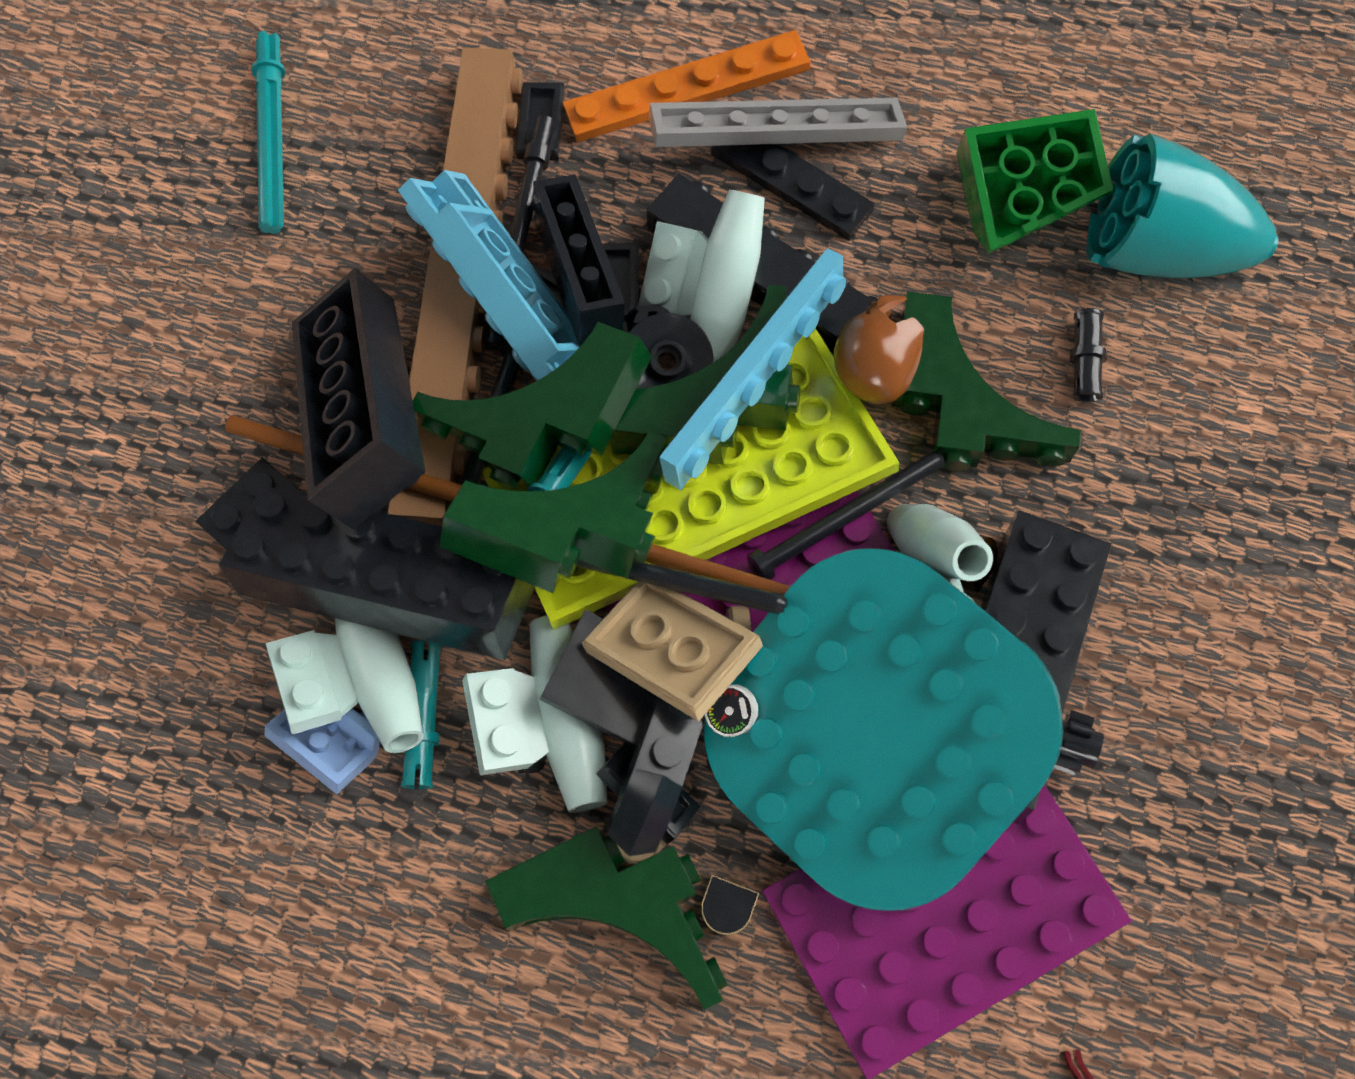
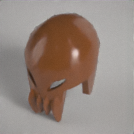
M886 295L879 297L877 301H873L871 306L867 307L865 312L848 320L836 340L834 365L840 381L855 396L871 404H890L902 396L909 388L920 362L924 327L913 317L897 323L889 318L892 314L891 309L907 300L905 296Z

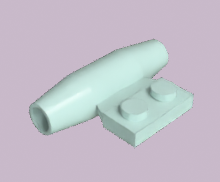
M730 189L709 239L701 231L657 221L638 305H659L666 308L670 313L685 317L691 316V320L698 324L708 336L713 349L714 362L737 343L744 326L761 254L765 198Z
M901 504L893 508L889 513L886 523L887 529L900 551L904 555L920 560L934 568L962 593L964 592L960 580H979L991 569L993 563L992 551L968 522L929 504Z
M546 615L530 623L531 676L511 668L468 673L462 680L480 775L528 769L547 755L568 812L589 811L607 804V785L596 775L605 764L604 738L602 731L539 700L573 634L570 623L554 630Z
M335 619L336 635L315 633L312 630L266 643L268 656L292 734L342 720L341 717L359 703L385 751L389 753L404 752L417 746L422 741L423 731L416 684L398 634Z

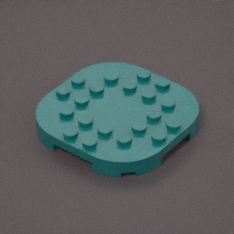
M857 549L846 551L822 560L802 574L783 595L788 599V606L784 609V612L779 614L769 612L753 633L760 636L763 647L730 685L745 687L754 695L758 704L756 722L748 732L735 737H725L716 733L708 725L705 718V747L713 774L729 800L821 887L834 896L863 908L884 911L905 910L929 903L955 887L1047 782L1054 770L1062 745L1063 721L1060 697L1051 674L1037 654L934 568L920 560L890 550Z

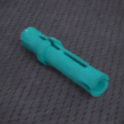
M424 640L411 643L410 668L416 684L423 739L417 746L405 751L401 788L413 790L416 769H420L419 790L433 788L434 746L439 745L440 734L435 732L442 645L429 642L428 660L425 661L423 660Z

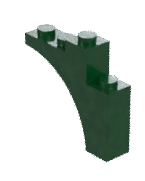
M768 285L765 300L751 327L726 354L715 362L680 380L659 386L635 389L610 439L613 452L632 455L649 431L667 438L664 446L665 450L787 299V286ZM786 365L783 370L775 371L766 382L765 390L759 401L754 406L748 405L738 417L737 425L787 430L789 412L797 413L800 401V385L793 384L792 365ZM737 426L728 440L725 442L719 441L709 454L708 463L724 465L727 447H735Z
M907 292V300H905L901 321L913 317L924 327L922 353L909 388L902 396L892 402L891 406L900 407L904 413L915 416L925 415L929 411L936 412L932 452H940L944 458L942 467L956 472L966 471L970 467L977 468L984 452H989L992 458L1002 461L1014 460L1018 456L1035 458L1038 464L1047 467L1061 466L1065 462L1070 463L1080 448L1081 430L1053 424L1026 413L999 395L980 376L964 352L958 338L953 320L952 297Z
M597 322L594 330L569 359L551 373L524 388L504 395L477 400H449L417 392L413 399L414 411L423 421L420 427L424 431L442 440H446L448 434L460 439L459 444L478 454V458L492 470L489 477L494 481L513 490L517 488L518 484L529 487L532 483H538L558 445L579 456H582L585 450L600 457L602 456L652 356L640 337Z
M649 431L640 446L619 466L591 481L572 487L546 491H511L490 488L465 480L443 516L440 547L551 593L554 592L562 575L568 578L572 576L579 559L628 578L635 561L645 563L655 539L654 535L647 533L653 515L652 512L647 511L653 493L647 490L650 483L659 486L664 476L659 457L663 453L667 438Z
M596 826L485 881L505 929L514 931L522 926L558 919H579L610 925L637 936L663 954L682 973L697 995L704 1010L723 1001L719 990L727 987L728 984L715 957L705 961L696 942L705 938L693 910L690 909L682 913L679 905L697 897L693 885L700 882L701 879L689 854L687 853L679 857L674 845L619 872L616 866L625 862L617 844L609 836L603 838Z

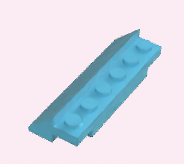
M444 170L432 182L409 178L398 189L407 202L405 206L406 211L416 223L423 226L433 239L432 246L437 254L449 262L460 276L458 280L461 287L482 306L486 312L485 318L488 324L497 333L503 335L512 347V355L515 361L524 370L529 371L533 378L538 381L569 359L579 348L567 312L468 177L463 173Z

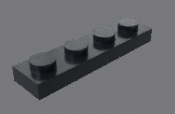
M779 144L718 145L711 147V155L850 241L874 211V202Z

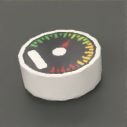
M729 685L706 712L705 718L708 725L716 733L725 737H735L748 732L756 722L758 704L754 695L747 688L740 685Z

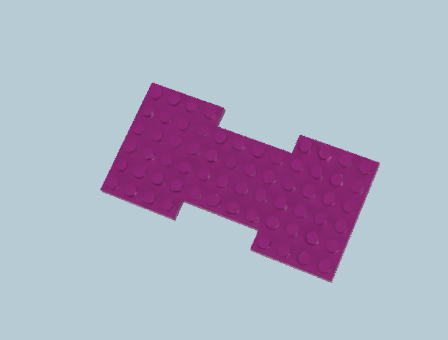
M855 491L709 558L707 561L754 575L747 561L748 554L756 549H760L763 553L767 552L860 494L858 491ZM869 511L774 569L775 578L771 580L792 586L802 574L817 563L846 551L857 549L896 551ZM681 592L725 616L729 606H740ZM620 600L603 607L607 615ZM748 608L752 632L755 631L769 612ZM1045 784L1040 790L1035 810L1020 824L1011 823L955 887L941 897L924 905L894 911L863 908L834 896L815 882L802 868L762 890L766 901L866 1079H872L1132 922Z

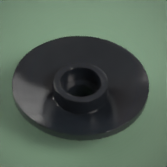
M674 313L655 314L640 321L630 331V334L640 337L652 356L636 389L659 386L680 380L714 362L713 349L708 336L698 324L685 316ZM663 355L670 356L674 360V367L669 370L661 368L658 364L659 357Z

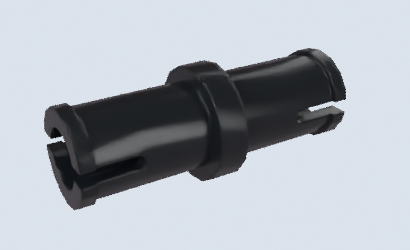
M1096 308L1080 309L1079 312L1076 311L1073 315L1075 321L1074 348L1070 350V362L1074 364L1073 399L1075 401L1097 402V399H1103L1102 364L1107 360V350L1102 346V320L1104 313Z

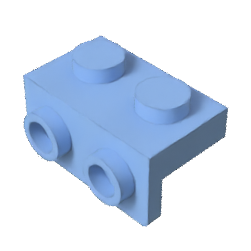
M354 709L341 717L342 720L296 734L291 733L285 710L265 725L264 736L335 794H338L372 763L378 755L380 740L365 714L362 712L357 713Z

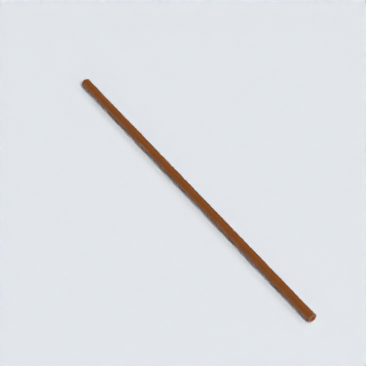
M231 415L227 419L225 429L228 433L304 456L302 436L235 415ZM423 474L409 489L452 502L462 485ZM652 544L645 561L657 566L782 595L791 587Z

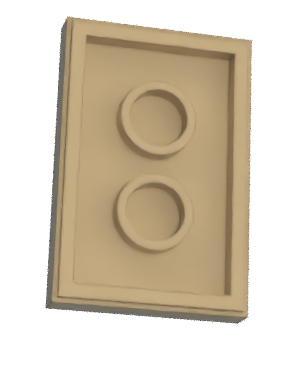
M639 581L582 642L588 654L698 722L763 647L759 635L677 590Z

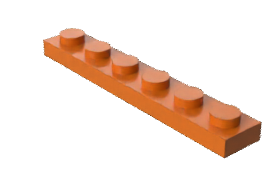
M793 30L563 101V108L576 143L648 121L650 103L709 102L810 70L811 61L797 30Z

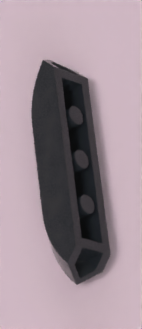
M654 695L607 831V835L628 856L656 852L679 798L705 721V715L698 722Z

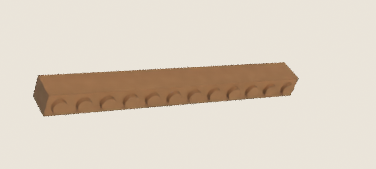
M463 47L443 171L448 170L465 174L503 225V215L499 211L500 200H506L508 195L507 174H504L505 164H511L513 160L512 138H509L510 129H516L518 124L517 103H514L515 94L522 93L523 72L522 68H516L512 50ZM432 242L409 379L412 400L417 392L449 400H470L473 393H479L481 386L480 366H477L478 353H484L486 349L484 346L486 327L482 326L484 313L486 312L479 302L467 294L461 287L458 280L460 276L449 262L437 254L432 246ZM415 414L426 471L424 474L459 484L460 476L463 474L469 457V450L459 444V438L448 434L446 440H442L424 431L420 427L423 421ZM405 488L390 500L388 514L442 526L443 516L452 502Z

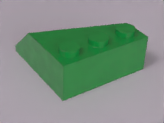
M1095 109L965 128L956 152L973 233L988 254L1111 194L1113 191Z

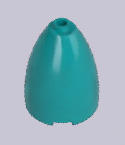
M1149 133L1144 137L1137 135L1130 137L1110 161L1108 168L1113 191L1111 194L1099 199L1098 215L1090 214L1086 254L1091 262L1131 274L1162 278L1212 277L1238 272L1261 264L1274 254L1278 245V236L1276 234V227L1263 206L1227 171L1183 145Z

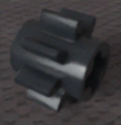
M1071 710L1069 715H1065V719L1062 720V745L1054 769L1075 776L1076 772L1080 773L1082 766L1090 769L1094 768L1104 741V734L1092 728L1094 717Z

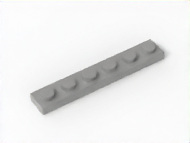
M898 98L650 103L648 116L655 147L897 141L904 139L908 128Z

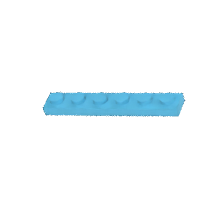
M829 248L824 251L660 455L659 458L665 482L681 491L691 477L697 478L703 472L708 463L709 454L719 441L725 442L729 439L737 426L738 417L748 405L754 406L759 401L768 379L775 371H781L785 368L792 356L794 346L802 336L808 337L811 335L818 324L821 312L828 303L834 304L840 298L846 285V279L843 277L842 255Z

